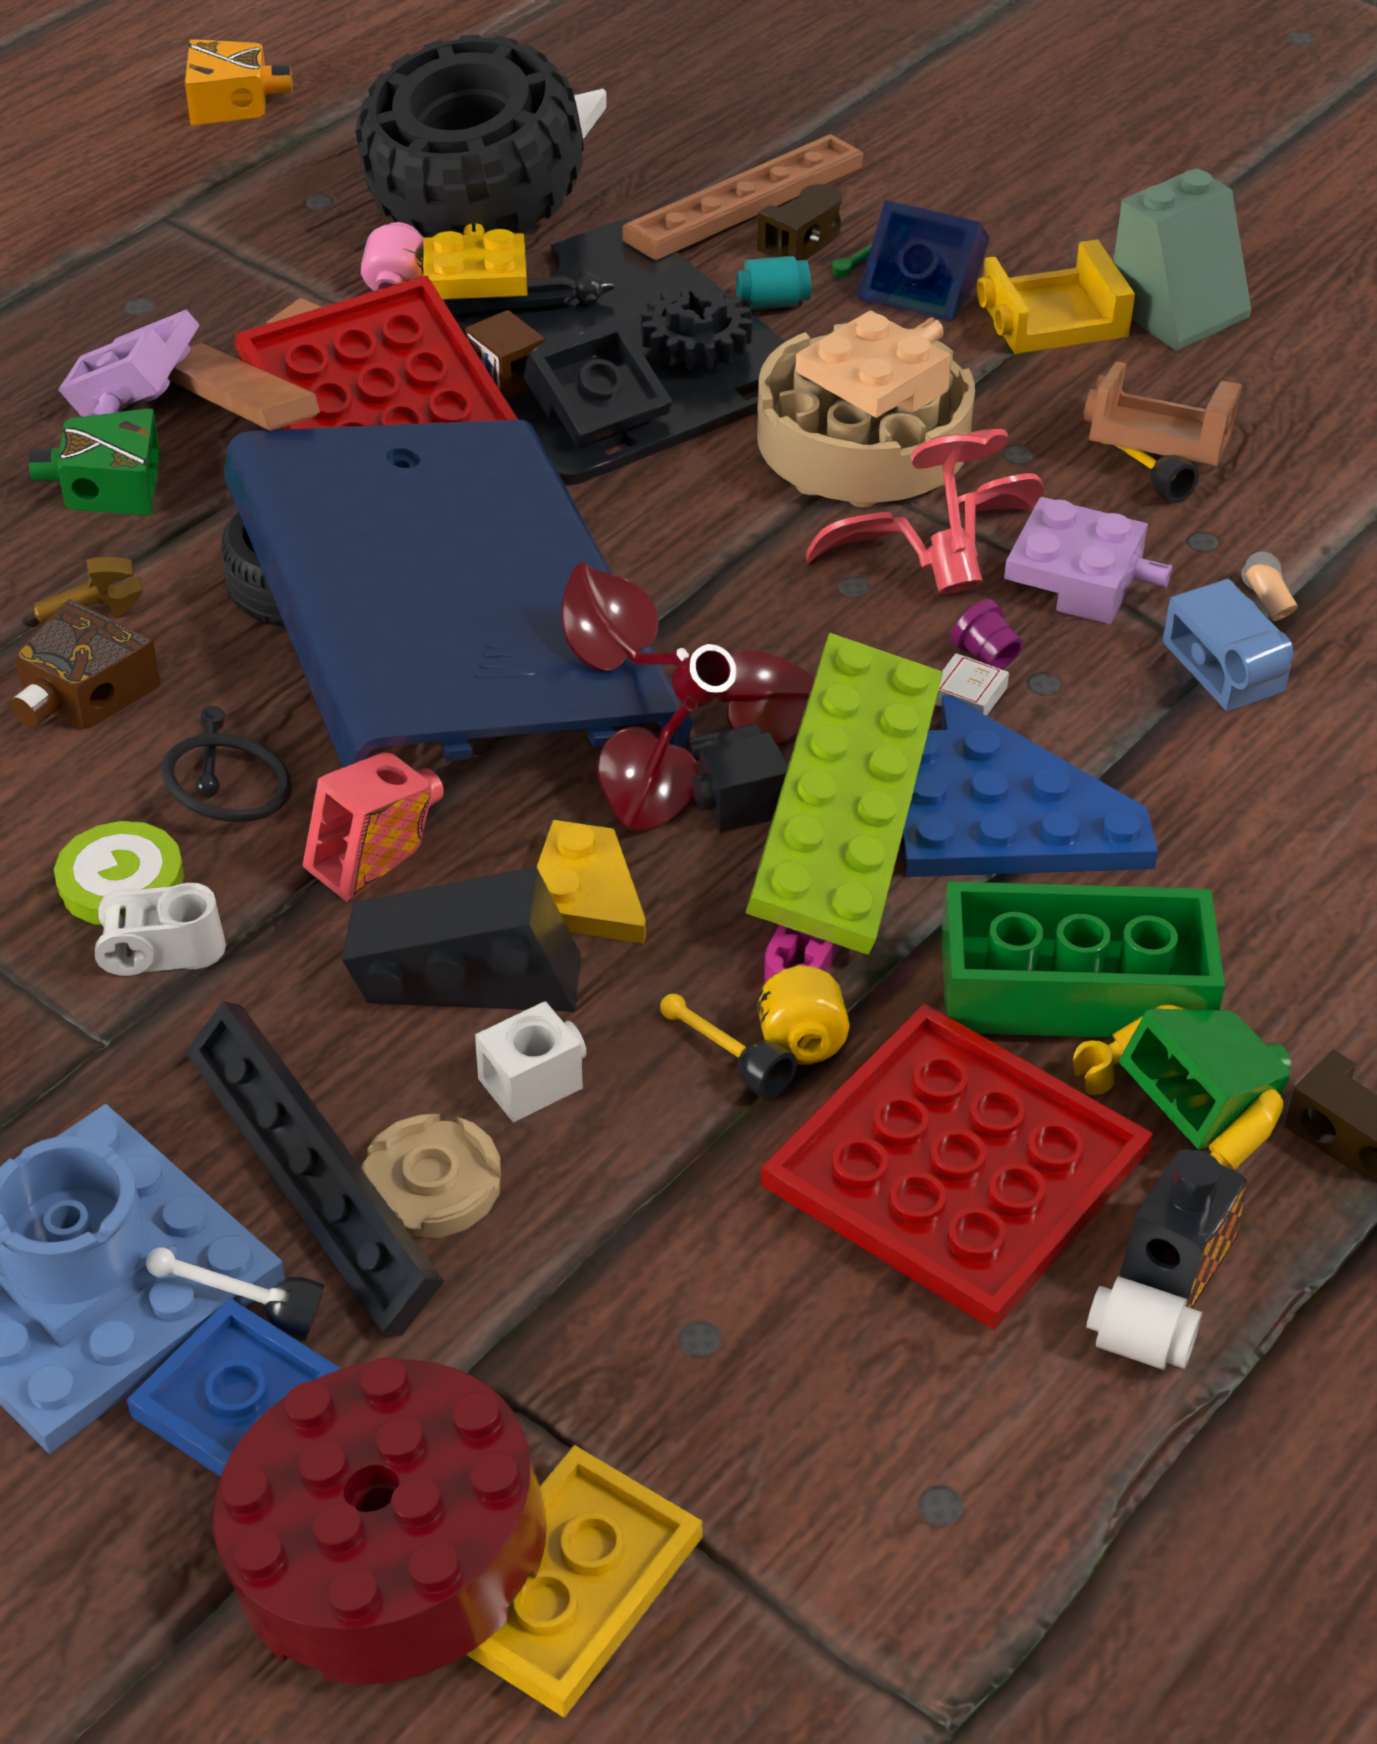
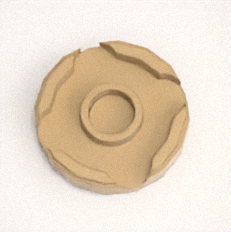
M420 1114L395 1122L375 1136L367 1149L368 1157L361 1167L413 1238H442L467 1230L489 1213L500 1194L501 1163L492 1138L473 1122L457 1117V1123L451 1121H440V1114Z

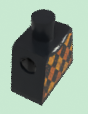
M1189 1149L1179 1150L1135 1217L1119 1277L1187 1299L1186 1307L1193 1309L1239 1236L1247 1180L1242 1174L1219 1164L1218 1160L1207 1152L1191 1151ZM1174 1246L1179 1252L1180 1263L1176 1265L1161 1263L1164 1248L1172 1251Z

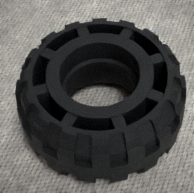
M480 35L460 36V39L442 42L441 39L424 45L422 50L412 55L405 54L390 65L391 70L386 74L381 73L369 87V97L363 100L360 116L357 119L355 130L358 142L357 147L364 177L375 204L393 223L401 222L414 227L424 238L434 237L438 233L447 231L458 232L464 236V229L468 224H472L473 232L476 231L475 223L482 225L485 233L491 230L504 229L513 232V234H525L536 228L538 221L543 218L549 219L563 206V197L572 193L583 165L581 152L584 151L583 135L575 96L566 76H561L556 65L549 62L546 55L535 47L528 44L523 47L518 45L517 40L501 36L481 38Z

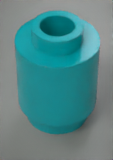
M794 256L745 260L744 270L736 271L737 297H740L742 301H746L751 311L797 307L799 301H809L811 297L809 264L807 260L796 261Z

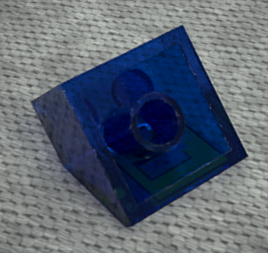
M885 200L857 298L953 322L976 286L990 237L979 221Z

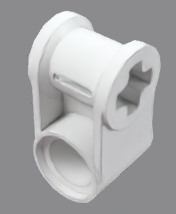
M183 883L160 888L119 889L105 895L99 903L98 919L104 929L103 935L100 936L95 945V960L101 968L109 973L118 976H132L142 972L183 968L200 969L217 962L224 954L226 942L214 893L207 886L199 883ZM123 907L126 908L125 920L120 915V910ZM127 945L133 950L131 957H127Z

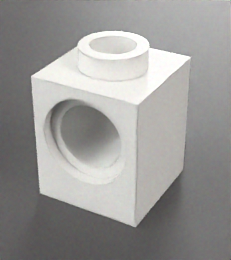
M546 1001L475 1034L478 1079L513 1123L583 1089L582 1058L586 1057L584 1040L577 1027L570 1021L563 1023Z

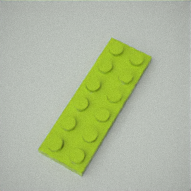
M829 632L822 650L745 911L746 914L869 955L877 938L943 671Z

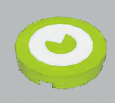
M117 821L97 825L75 836L60 851L54 867L58 893L63 899L65 907L73 916L98 925H102L98 919L99 903L111 891L170 887L182 884L185 877L178 844L166 831L144 822ZM125 907L120 910V915L123 916L124 920L126 916Z

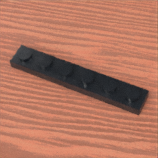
M222 1001L185 1053L382 1333L402 1336L441 1287L444 1280L243 1006Z

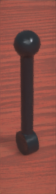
M205 707L201 711L200 724L206 729L205 734L218 733V730L224 725L225 712L219 707ZM204 746L203 771L195 783L197 792L204 797L214 796L220 788L219 780L215 776L217 746Z

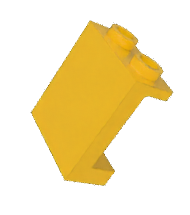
M1098 239L1079 242L1076 268L1009 278L996 257L984 259L983 277L978 278L976 285L977 298L982 308L986 307L993 318L997 334L1004 336L1014 354L1129 337L1135 293Z

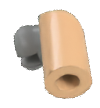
M1256 552L1249 556L1241 570V577L1245 585L1256 592L1272 621L1281 620L1292 614L1298 608V605L1283 581L1281 563L1277 557L1268 552Z

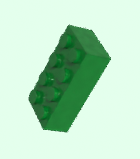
M947 881L941 935L945 1015L977 1034L1113 1038L1112 1034L1142 1017L1146 1010L1155 1009L1160 1005H1174L1193 1010H1220L1225 983L1211 889Z

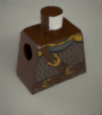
M69 599L17 651L15 661L22 691L12 698L11 707L17 718L31 728L38 726L52 714L80 729L91 728L161 685L153 640Z

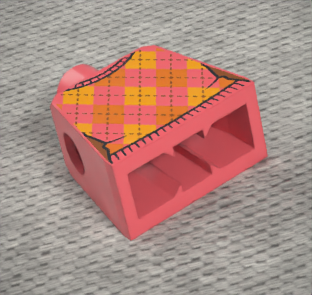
M382 752L318 778L302 866L344 901L348 902L412 855L420 846L428 808L440 801L444 794L441 780L432 770L421 768L415 771L393 753Z

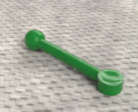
M901 223L894 224L887 235L850 258L834 260L832 263V274L838 278L850 276L852 267L893 242L900 243L905 241L909 233L908 228Z

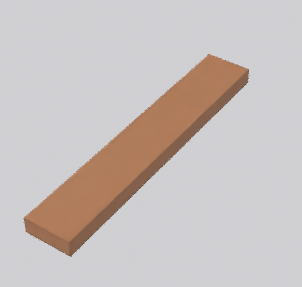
M829 134L623 225L622 241L656 261L756 216L760 210L768 205L776 207L801 195V191L807 186L827 184L862 168L863 152Z
M203 343L190 346L191 349L188 355L174 366L167 378L169 381L269 431L317 416V413H320L315 393Z

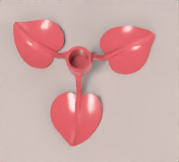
M985 429L968 434H952L931 439L919 445L912 452L911 460L916 469L943 465L951 529L931 536L932 546L927 549L908 520L904 517L893 518L891 512H879L846 518L830 524L817 534L806 552L807 564L818 555L832 548L901 532L919 555L921 567L927 568L932 566L940 595L957 594L974 589L983 583L975 547V512L1014 508L1033 511L1040 496L1044 497L1042 481L1038 475L1033 473L1018 474L987 482L980 486L977 491L957 498L954 476L956 462L976 460L1000 451L1008 443L1007 431L1004 429ZM960 514H965V532L961 527Z

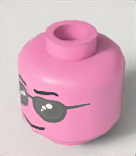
M401 222L390 223L374 229L367 238L361 262V275L364 282L373 291H377L422 277L424 237L414 227Z

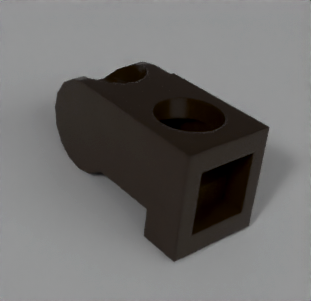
M810 185L801 191L799 198L782 209L768 205L758 212L757 250L771 257L794 256L796 261L807 260L840 234L841 218L839 212L843 196L841 191L830 185Z
M1333 1049L1294 1087L1284 1127L1349 1169H1354L1366 1178L1377 1182V1094L1352 1079L1356 1063Z

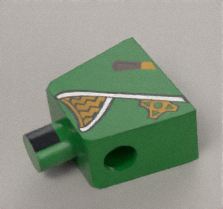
M154 409L70 418L64 422L60 448L30 449L29 470L32 481H60L64 504L70 510L153 515L160 460V447Z

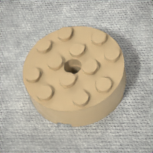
M847 323L834 325V331ZM804 332L784 342L766 359L759 375L758 446L767 464L782 478L795 485L799 492L806 495H820L831 499L849 501V503L857 507H871L877 502L911 498L945 485L943 465L916 469L912 464L911 454L919 445L931 439L971 432L975 383L969 368L962 370L953 361V350L938 340L932 342L933 345L951 354L947 392L913 413L897 405L877 418L796 372V353L827 335L810 339L808 334ZM956 462L954 467V475L962 467L964 462Z

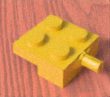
M475 223L476 231L473 232L472 224H468L464 229V236L458 232L447 231L438 233L434 237L424 238L423 276L427 275L442 299L527 296L524 233L513 234V232L504 229L491 230L485 233L482 225Z

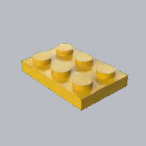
M576 1445L571 1448L540 1486L546 1510L547 1532L545 1549L536 1577H528L523 1588L508 1607L510 1618L484 1643L466 1654L564 1718L702 1539V1520Z

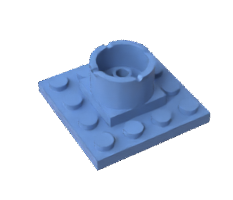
M104 1104L57 1137L39 1141L23 1149L20 1156L13 1160L9 1158L0 1167V1405L49 1454L138 1389L229 1298L245 1308L254 1302V1300L171 1273L164 1277L153 1276L146 1268V1257L150 1251L158 1247H164L169 1249L177 1260L266 1289L272 1288L278 1282L285 1279L283 1262L107 1104Z

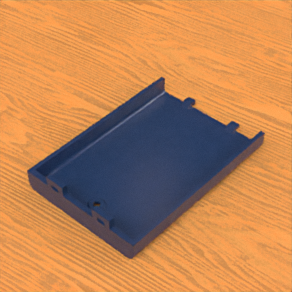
M498 420L272 431L259 430L240 433L230 441L226 453L225 480L343 768L366 759L368 753L377 747L440 742L446 761L471 758L472 748L467 743V739L586 729L587 737L593 748L603 747L605 742L616 733L615 730H612L613 726L658 722L662 730L680 708L682 701L677 697L672 682L662 665H636L626 657L624 662L615 670L600 672L583 663L568 645L563 632L561 606L564 589L572 570L577 564L583 562L599 571L613 573L531 423L525 420ZM651 644L644 650L639 651L645 654L655 653ZM689 715L672 735L669 745H675L686 750L685 742L690 737L692 730V719Z

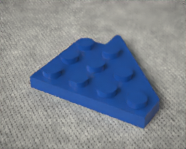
M942 696L940 715L943 730H928L900 842L906 877L1155 869L1158 849L1147 807L952 696Z

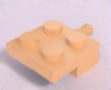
M869 310L796 353V372L877 418L897 405L913 413L947 392L951 354L932 344V342L939 340L943 336L941 323L938 320L934 322L933 317L928 318L913 329H904L886 317Z

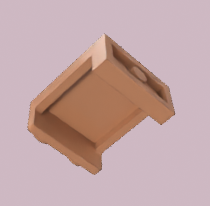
M1116 361L1106 376H1099L1096 388L1090 389L1084 410V421L1092 422L1089 440L1166 456L1174 454L1190 461L1217 466L1232 434L1242 384L1221 380L1207 408L1203 409L1124 393L1122 385L1126 363Z

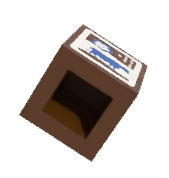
M509 310L465 328L466 338L506 400L530 390L523 378L529 352L545 343L544 337Z

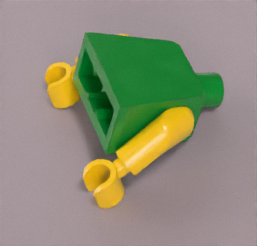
M1160 1005L1155 1009L1146 1010L1142 1017L1112 1034L1115 1041L1107 1045L1100 1041L1090 1040L1081 1043L1076 1048L1073 1057L1074 1075L1078 1077L1086 1073L1084 1076L1086 1093L1089 1095H1100L1109 1091L1114 1085L1115 1080L1114 1065L1119 1062L1197 1149L1209 1147L1210 1154L1218 1160L1219 1164L1233 1171L1271 1135L1283 1110V1100L1280 1095L1290 1080L1291 1061L1286 1049L1278 1043L1265 1044L1237 1014L1228 1010H1193L1174 1005Z

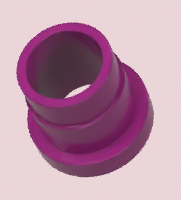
M991 599L978 602L968 609L957 621L951 632V641L959 650L970 651L978 661L1001 670L1008 667L1018 657L1024 645L1023 640L1002 618V609Z

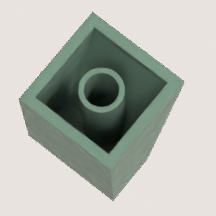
M1195 168L1122 199L1113 262L1135 293L1131 321L1178 351L1250 317L1251 304L1232 189L1212 178L1208 172Z

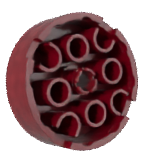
M391 1357L378 1358L372 1362L336 1370L292 1388L284 1398L269 1408L251 1426L231 1453L219 1480L213 1507L214 1538L219 1556L248 1623L257 1637L273 1654L284 1662L289 1657L298 1663L321 1670L324 1679L340 1683L380 1684L406 1680L444 1667L480 1646L510 1618L508 1607L521 1591L528 1577H536L546 1543V1510L526 1437L511 1408L494 1390L472 1375L446 1365L421 1360L395 1359Z

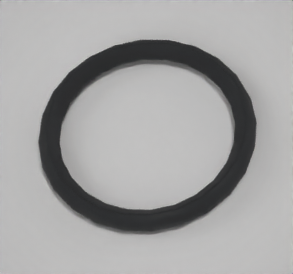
M211 733L186 738L175 744L166 753L161 765L164 784L170 794L180 804L197 814L219 821L239 823L266 818L283 807L288 801L292 790L291 776L285 764L275 753L250 739L230 734ZM197 747H232L251 753L268 763L278 778L279 788L274 798L261 807L244 810L224 809L208 805L186 793L175 777V765L184 753Z

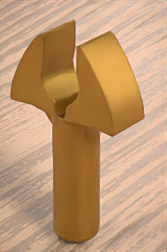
M119 557L87 559L88 575L90 576L87 583L36 602L34 604L35 616L39 622L44 624L63 603L71 599L85 607L94 604L107 605L110 607L114 617L118 618L127 612L143 592L141 576L126 580L122 584H111L134 575L132 561Z

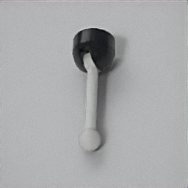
M164 1247L153 1249L146 1257V1268L153 1276L164 1277L171 1273L263 1303L267 1317L273 1326L289 1336L304 1341L307 1340L325 1287L323 1283L304 1277H289L281 1280L272 1288L266 1289L177 1260L174 1254Z

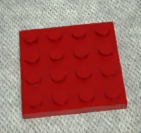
M427 275L235 334V349L243 362L315 393L320 413H317V416L284 426L282 429L518 420Z
M924 1003L761 1167V1186L995 1331L1149 1153L1153 1133Z

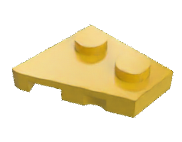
M553 820L537 868L570 933L644 944L646 938V919L615 830Z

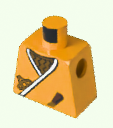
M190 40L185 79L190 124L201 125L262 117L265 115L266 94L292 93L291 65L265 66L263 46L259 43Z

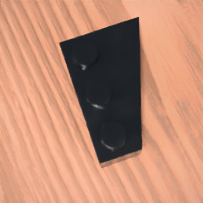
M537 866L353 902L342 961L367 1003L528 1010L546 1001L553 1011L575 1012L581 953Z

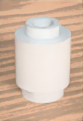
M1118 1276L1112 1289L1099 1286L1090 1309L1086 1328L1098 1332L1096 1347L1162 1370L1166 1369L1167 1364L1185 1369L1198 1333L1202 1312L1186 1307L1187 1299Z

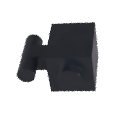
M757 723L686 739V750L692 754L696 762L700 761V772L692 777V788L696 804L700 811H709L719 833L773 820L788 765L770 732L761 734Z

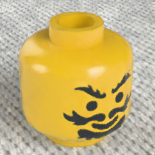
M795 966L783 969L769 978L760 990L757 1009L764 1039L778 1043L794 1053L797 1058V1065H810L825 1061L836 1054L846 1042L850 1024L840 985L828 972L812 966Z

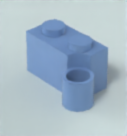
M1230 579L1170 597L1162 642L1226 711L1286 691L1291 663L1294 657L1292 644L1289 638L1283 632H1280L1257 608L1256 604L1250 598H1247Z

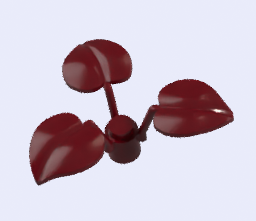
M580 562L572 570L562 597V626L568 645L583 663L600 672L615 670L624 662L626 657L636 665L675 664L676 666L672 676V685L682 703L662 729L658 739L644 728L629 727L613 734L605 742L599 753L597 761L599 784L622 826L632 831L653 829L672 819L688 804L693 795L692 777L697 775L696 761L692 754L684 748L668 745L675 731L696 707L708 705L716 698L720 702H728L726 717L731 729L757 723L761 734L770 732L777 746L787 742L799 732L814 677L808 672L781 657L764 651L745 650L731 656L724 648L713 644L703 645L691 655L683 648L678 649L675 653H641L639 651L644 650L654 641L658 631V613L650 597L633 582L617 575L599 571L586 563Z

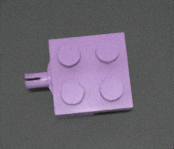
M186 309L115 338L113 343L80 356L58 390L82 417L121 412L129 404L141 399L145 402H150L159 397L169 386L170 381L167 379L174 366L180 363L190 352L191 348L188 344L200 325Z
M1040 496L1006 560L1004 579L1057 592L1056 611L1111 625L1131 582L1137 580L1166 589L1171 578L1173 565L1142 558L1148 523L1128 519L1116 513L1108 514L1076 506L1065 500H1053Z

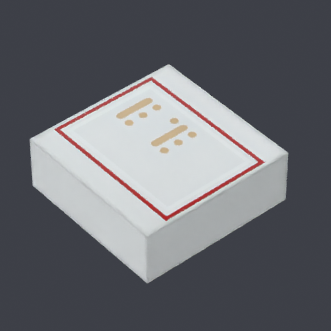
M956 653L943 669L935 705L941 707L942 696H952L987 716L1007 689L1009 672Z

